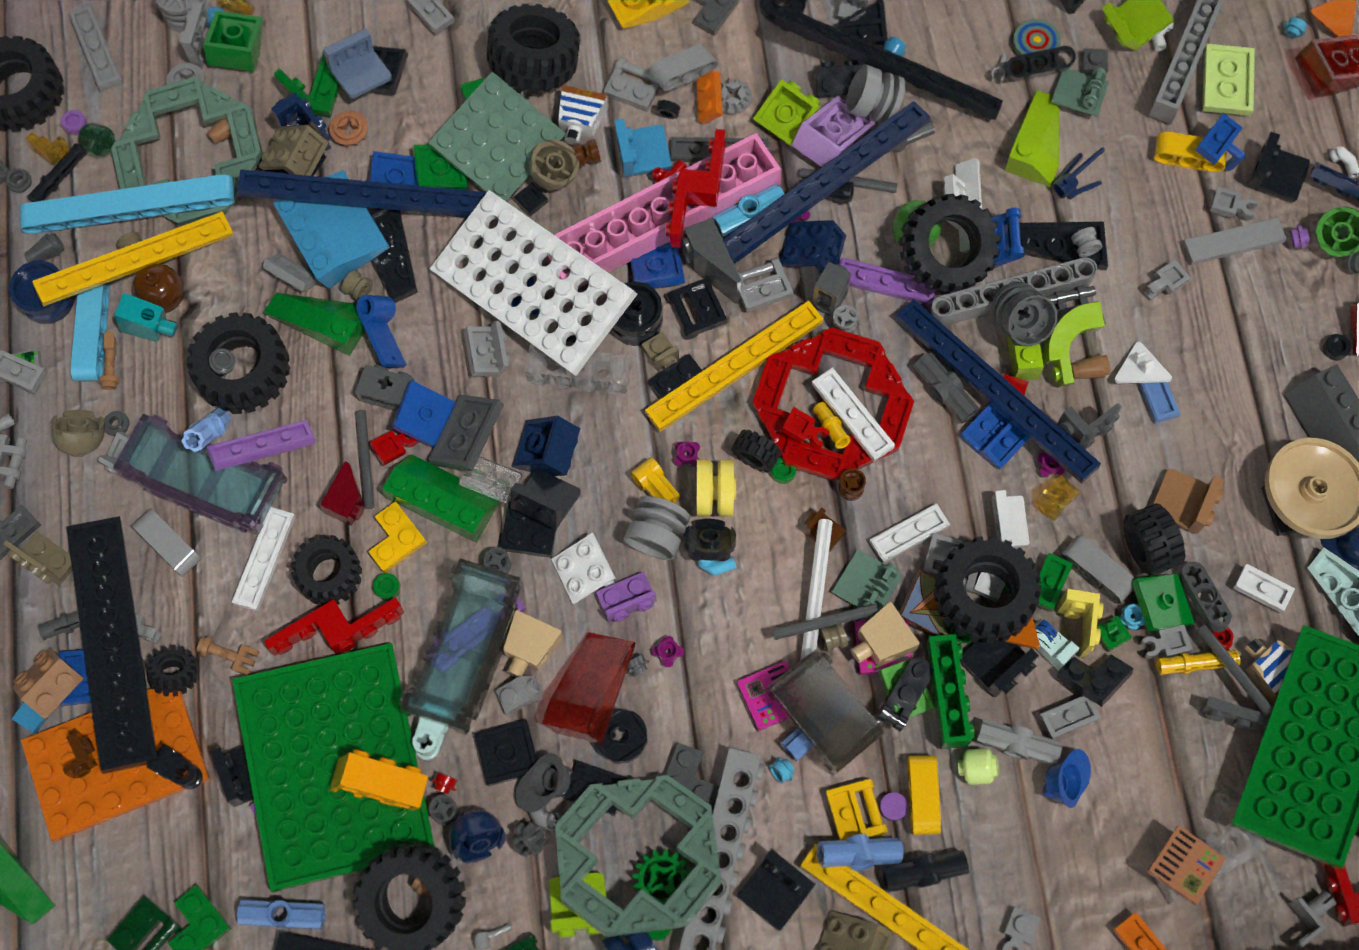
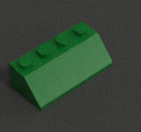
M412 454L394 467L382 488L386 499L392 502L396 501L398 505L475 543L478 542L501 501V497Z

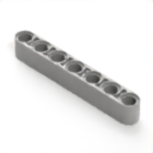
M1080 258L942 295L934 299L930 314L944 326L990 314L992 301H988L984 297L990 296L994 298L1001 288L1014 282H1023L1031 286L1032 283L1039 284L1042 288L1035 289L1045 296L1053 295L1061 290L1063 292L1075 290L1078 286L1084 285L1089 287L1096 275L1097 264L1090 258ZM1079 271H1085L1088 275H1082ZM1055 277H1061L1065 282H1060ZM960 303H968L971 307H963ZM937 309H944L947 313L940 314L937 312Z

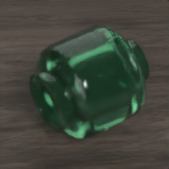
M93 122L84 125L78 134V143L82 150L100 157L112 152L111 147L116 141L115 135L110 128Z

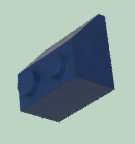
M560 416L526 420L512 467L532 473L542 470L555 477L567 475L571 466L574 449L578 443L580 428Z

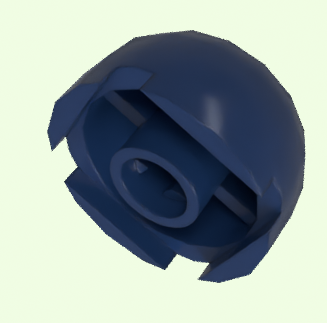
M467 810L454 821L449 831V842L454 858L458 859L459 857L464 863L478 862L490 857L492 854L489 850L494 849L496 846L500 849L506 841V834L500 821L489 811Z

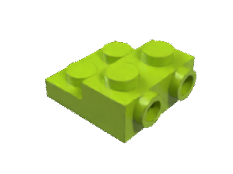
M781 79L753 120L793 148L792 144L801 124L821 109L819 106L821 101L810 93L808 96L800 92L802 88L790 80L786 83Z

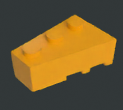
M353 750V753L349 752L338 759L329 791L338 792V789L354 793V797L363 799V796L379 800V803L412 811L420 808L428 780L427 775L421 774V769L413 766H406L405 769L395 766V761L386 758H380L379 761L370 759V754L359 750Z

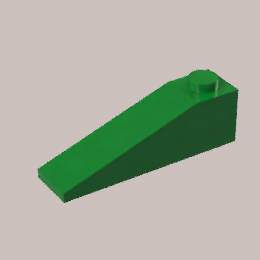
M275 293L263 312L264 315L348 356L351 355L366 331L358 316L357 305L348 302Z
M0 835V905L34 925L56 905Z

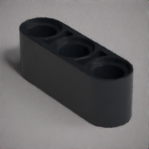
M1060 46L1014 56L1008 60L1004 68L1006 77L1011 81H1020L1066 71L1074 64L1076 53L1072 47ZM1058 54H1068L1070 63H1060ZM1036 58L1045 60L1046 67L1044 69H1037L1034 66ZM1013 63L1020 64L1022 66V73L1013 74L1010 71V65Z

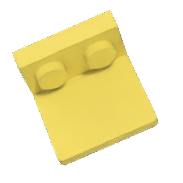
M1067 589L1058 602L1057 613H1062L1066 618L1070 619L1083 617L1079 657L1085 658L1100 641L1101 629H1097V620L1102 617L1103 603H1099L1100 594Z

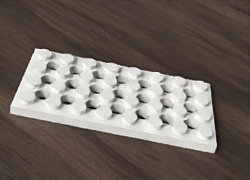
M488 190L430 267V270L575 376L637 296L634 290L490 190ZM497 218V226L489 229L490 221ZM511 231H516L515 238L511 241H506L507 234ZM483 238L482 246L474 249L475 241ZM533 243L534 248L532 252L524 254L525 246ZM496 251H501L500 258L496 261H491L492 254ZM547 256H552L551 263L543 267L542 260ZM468 258L467 266L460 269V261ZM518 263V270L513 274H509L510 266ZM564 269H570V275L566 279H560V273ZM480 271H486L485 278L481 281H476L477 274ZM532 276H536V283L531 287H527V280ZM587 281L589 283L587 290L578 292V286L582 282ZM503 283V290L498 294H494L495 286ZM549 289H555L554 296L549 300H545V293ZM606 294L607 301L603 305L598 306L596 304L597 298L600 295ZM517 296H521V303L516 307H512V300ZM567 302H573L572 310L563 313V306ZM539 309V316L534 320H530L529 315L531 311ZM586 315H591L592 320L590 324L581 326L582 318ZM553 322H557V330L553 333H548V326ZM571 335H576L575 344L567 347V338Z

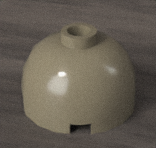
M551 139L549 142H541L531 154L529 162L530 175L542 188L561 190L568 186L576 177L579 169V160L577 161L574 155V149L563 141Z
M68 410L64 412L63 417L57 419V415L52 418V438L55 445L61 451L74 457H82L100 446L104 439L105 422L102 416L98 419L94 417V412Z

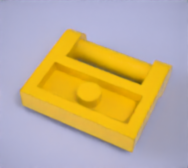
M872 779L825 792L839 841L858 834H865L871 838L888 833L886 824L882 822L873 792L875 786ZM857 792L863 793L873 827L865 828L855 795Z

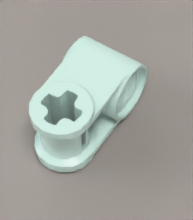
M424 705L412 742L420 759L429 761L438 755L450 725L452 712ZM427 741H430L431 746L427 745L425 749H422L421 744L426 745Z

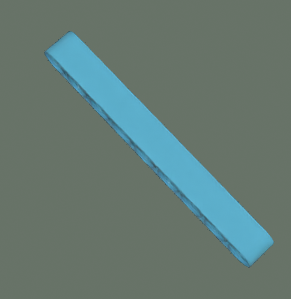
M214 175L25 203L19 207L20 230L27 234H37L228 206L235 202L233 178L229 175Z

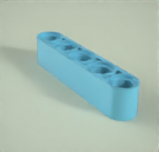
M111 282L77 294L71 356V376L73 381H99V377L103 375L105 354L103 344L104 333L107 332Z

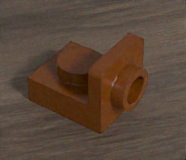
M821 507L817 513L813 511L805 521L807 525L805 535L816 542L819 519L831 520L832 531L829 552H831L846 533V529L826 516V510Z

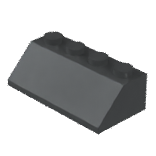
M1338 364L1314 374L1284 394L1309 438H1319L1333 442L1347 450L1359 462V398Z

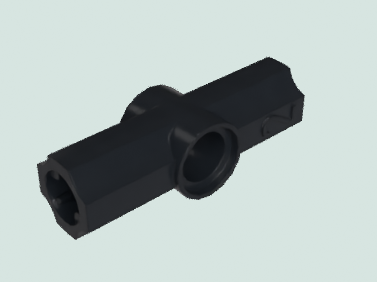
M957 850L934 856V854L911 859L910 862L882 869L883 880L888 893L915 886L917 888L928 887L941 883V880L970 873L964 850Z

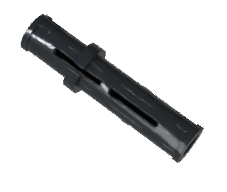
M74 143L72 148L58 161L46 176L43 175L40 178L41 182L27 195V198L31 202L44 201L52 191L56 192L61 181L87 155L86 150L79 144Z

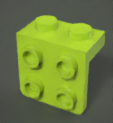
M1127 0L1120 7L1108 2L1102 7L1106 15L1104 17L1105 22L1117 32L1115 36L1121 46H1127L1135 51L1173 22V17L1162 0Z
M600 872L587 874L583 881L606 897L604 875ZM560 877L551 878L549 881L552 920H550L551 932L554 935L558 934V938L575 937V932L586 931L587 935L602 934L562 904Z

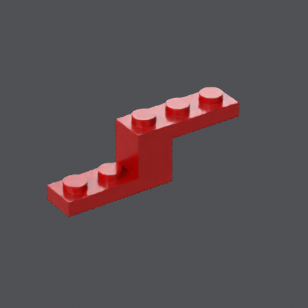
M716 129L714 139L710 138L709 153L712 154L711 160L707 159L705 171L679 169L678 178L673 180L672 191L676 195L675 200H670L669 215H672V221H667L666 237H670L671 247L681 248L687 204L717 207L726 148V130Z
M395 597L352 624H349L338 604L333 599L264 640L274 656L277 654L282 655L289 652L293 645L300 640L306 641L312 638L316 631L320 629L336 654L339 652L345 653L355 646L354 643L360 639H368L374 636L378 629L385 624L391 625L397 622L405 612Z
M1319 861L1324 866L1327 874L1326 885L1329 892L1333 893L1336 902L1334 909L1338 920L1342 921L1343 927L1359 924V893H1354L1346 866L1344 865V868L1338 869Z

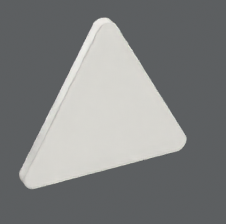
M1136 342L1115 377L1117 384L1170 382L1172 380L1169 372L1141 342Z

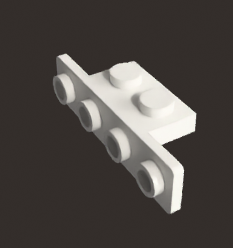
M973 158L956 164V176L951 174L944 177L945 187L943 188V194L966 195L970 201L976 199L981 202L980 208L982 209L979 160ZM946 220L959 230L960 251L968 253L970 243L966 232L957 223Z

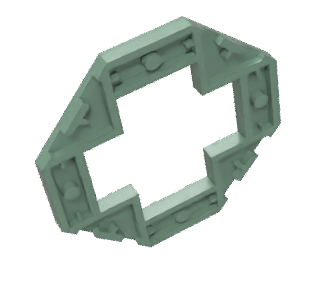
M195 77L147 90L138 111H134L124 127L126 130L119 140L116 139L111 147L120 189L170 182L168 179H164L150 184L146 183L138 144L161 138L156 119L157 115L199 103L203 120L206 124L228 118L237 158L214 164L216 175H229L233 178L235 200L238 196L240 169L254 170L263 155L251 107L234 100L214 87L212 88ZM232 205L161 216L180 226H184L222 211L227 213Z
M668 775L656 776V779L640 781V778L618 781V784L603 786L602 783L592 784L555 825L562 904L606 937L686 927L722 883L711 805ZM652 800L691 828L677 846V852L697 866L665 905H662L641 889L623 911L583 881L586 875L598 863V857L582 846L580 842L612 805L634 820L649 801Z

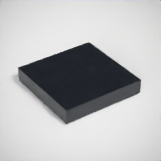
M527 719L474 733L488 787L522 778L538 761Z

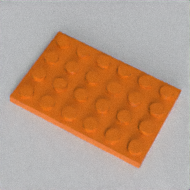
M155 688L153 690L149 689L148 697L156 749L158 750L161 744L166 745L182 755V758L201 769L203 773L201 783L211 780L182 692L178 691V696L173 697V692H169V697L164 696L163 691L157 694ZM92 712L21 740L49 836L53 842L186 790L148 769L147 765L102 774ZM75 732L90 738L95 748L92 754L97 763V766L91 768L89 774L81 778H71L64 774L63 771L64 767L77 761L66 738ZM185 772L184 777L187 779L190 774Z

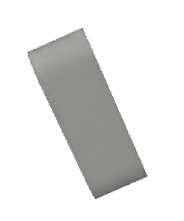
M698 44L660 59L653 64L649 73L660 87L667 92L695 81L706 73L715 70L718 62L704 44Z
M150 508L131 525L181 577L201 560L198 554L153 509Z
M1077 535L1060 554L1062 559L1073 563L1071 569L1116 604H1121L1134 589L1132 581L1135 578L1081 535Z

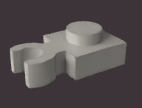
M1217 186L1209 212L1234 218L1236 213H1239L1242 218L1251 220L1255 213L1248 211L1246 207L1254 209L1258 202L1254 199L1241 200L1242 193Z
M1185 625L1160 630L1156 633L1158 639L1149 636L1140 642L1141 645L1150 644L1153 647L1152 652L1145 654L1147 659L1154 658L1161 651H1163L1164 657H1173L1181 653H1189L1193 650Z
M1013 907L1003 933L1011 938L1002 946L1001 950H1008L1009 947H1013L1016 950H1024L1022 947L1023 943L1031 945L1041 918Z

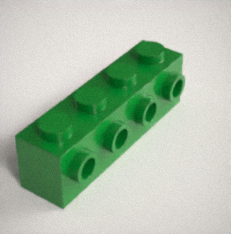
M956 634L930 636L925 645L927 659L933 671L930 680L940 748L968 747L972 738H974L973 723L969 722L968 717L970 700L968 695L965 696L964 691L966 674L960 665V659H962L961 644L957 643Z

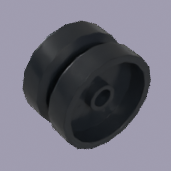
M638 281L627 282L624 284L634 290L637 296L610 331L623 344L640 346L661 331L663 324L662 301L657 291L650 285Z

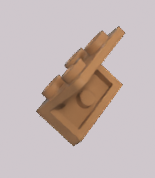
M1169 469L1163 478L1153 504L1162 505L1172 515L1178 526L1199 534L1204 526L1209 527L1214 519L1215 512L1212 511L1215 503L1219 504L1225 490L1221 489L1224 479L1214 476L1206 484L1179 471Z
M49 648L47 651H41L34 658V664L27 671L23 670L14 679L15 684L12 687L19 698L44 719L84 679L64 662L52 648Z

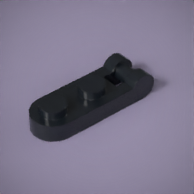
M915 658L907 662L877 713L879 719L889 721L893 724L892 727L899 732L907 724L911 712L932 677V667L927 660ZM894 705L901 709L899 714L892 711Z

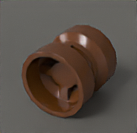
M595 139L588 140L585 144H571L575 151L574 155L577 161L579 160V168L584 167L586 163L596 164L601 162Z
M855 468L845 470L840 477L838 486L840 496L848 501L858 500L863 495L866 485L864 473Z

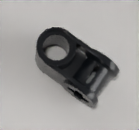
M161 744L157 750L158 761L147 765L148 769L187 790L197 788L203 780L201 769L182 758V755L164 744ZM185 772L190 774L187 779L184 777Z

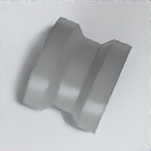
M1094 227L1084 228L1071 237L1073 244L1078 246L1077 252L1079 257L1093 255L1102 248L1100 240H1097L1095 237L1097 233Z
M850 305L837 307L833 313L832 327L853 333L858 320V313L855 308Z

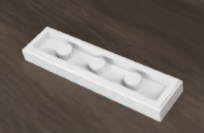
M833 367L812 381V386L836 416L839 417L873 462L894 449L895 444Z
M269 507L233 597L232 603L234 605L256 612L259 611L296 517L293 513Z

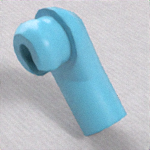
M733 556L727 561H698L700 568L712 575H719L737 569Z

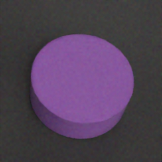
M70 110L62 116L61 125L66 133L79 135L87 128V120L82 112Z
M888 793L880 803V812L889 821L901 820L908 810L907 800L899 793Z

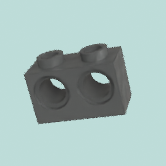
M828 262L814 286L812 305L815 309L832 318L835 309L842 305L848 294L851 272L844 266Z

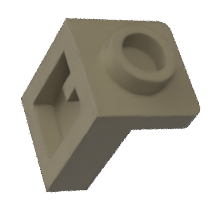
M663 331L641 344L643 351L657 371L663 368L666 369L679 359V349L676 345L672 346Z

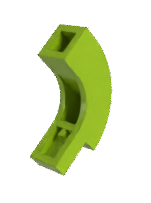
M1100 301L1083 304L1069 311L1057 321L1054 331L1045 340L1043 362L1044 365L1054 363L1052 377L1054 382H1057L1058 388L1074 383L1069 356L1070 345L1073 339L1078 334L1098 331L1105 326Z

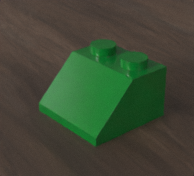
M215 10L203 44L207 65L255 72L261 51L263 17Z

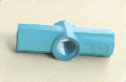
M775 184L756 195L742 197L738 204L712 217L719 234L724 237L737 230L784 196V192L780 186ZM751 208L755 211L746 212L745 209Z

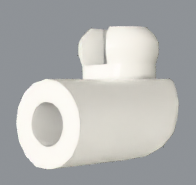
M1173 22L1152 38L1155 51L1166 49L1167 45L1163 35L1165 32H1169V28H1173Z

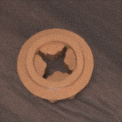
M344 111L337 114L329 126L332 139L338 145L343 144L347 147L352 144L358 145L359 141L366 138V133L369 131L365 117L356 111ZM351 122L354 130H351L350 134L347 135L345 130Z

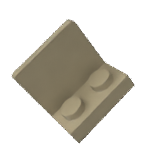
M308 125L280 127L275 131L271 145L263 153L259 167L262 170L284 169L289 174L311 176L329 142Z
M37 531L21 550L7 540L3 543L9 549L7 552L8 556L26 570H30L48 585L52 581L60 586L72 572L70 554Z
M832 911L818 950H888L893 934L878 924Z

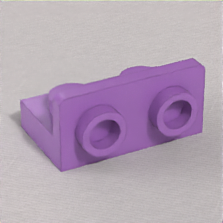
M644 571L596 591L597 598L608 622L613 620L615 622L623 621L629 617V613L637 610L639 612L646 611L654 606L653 603L657 602L656 594L652 590Z

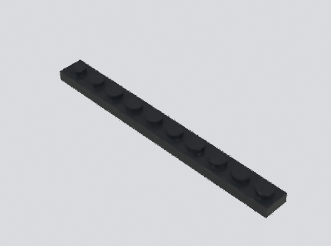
M782 5L776 16L774 25L784 31L797 34L807 41L818 43L830 51H836L845 55L851 60H857L868 66L880 69L882 72L891 73L893 76H900L904 78L905 82L912 84L918 89L929 91L939 98H945L962 108L973 110L983 117L996 120L1003 102L1002 99Z

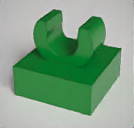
M1118 615L1097 626V629H1101L1100 641L1107 652L1132 639V636Z

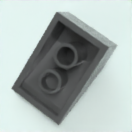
M709 218L684 228V238L682 239L684 249L682 250V255L686 264L690 263L693 270L702 278L708 277L711 285L734 303L741 302L742 280L713 219Z

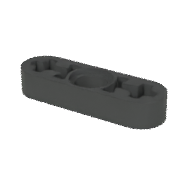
M1198 562L1186 563L1182 567L1180 581L1205 625L1211 631H1225L1232 619L1231 612L1205 568ZM1188 573L1197 574V579L1195 580L1193 576H1188ZM1200 592H1208L1213 600L1209 602L1202 601L1198 594ZM1216 614L1218 618L1223 617V621L1213 620L1214 615Z

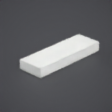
M936 503L870 539L869 543L880 561L884 564L931 538L933 533L938 534L950 527V523Z

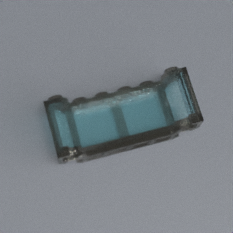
M460 558L458 564L452 566L449 574V580L452 581L454 591L452 596H448L443 606L445 614L442 621L436 623L433 632L435 639L432 646H428L425 651L424 661L426 662L424 668L416 674L414 686H411L409 690H404L400 699V705L402 706L401 710L407 716L412 714L453 728L456 732L467 735L472 719L476 720L481 712L501 659L514 614L518 610L516 602L522 592L523 583L520 577Z

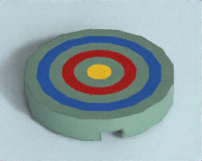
M1031 19L1023 22L1017 27L1013 36V48L1017 56L1061 46V36L1058 29L1051 23L1041 19ZM1042 58L1034 60V64L1046 63Z

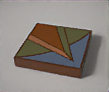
M919 570L914 577L899 614L906 623L931 636L949 635L951 627L949 628L944 623L946 616L945 614L939 615L937 610L939 602L934 601L936 578Z

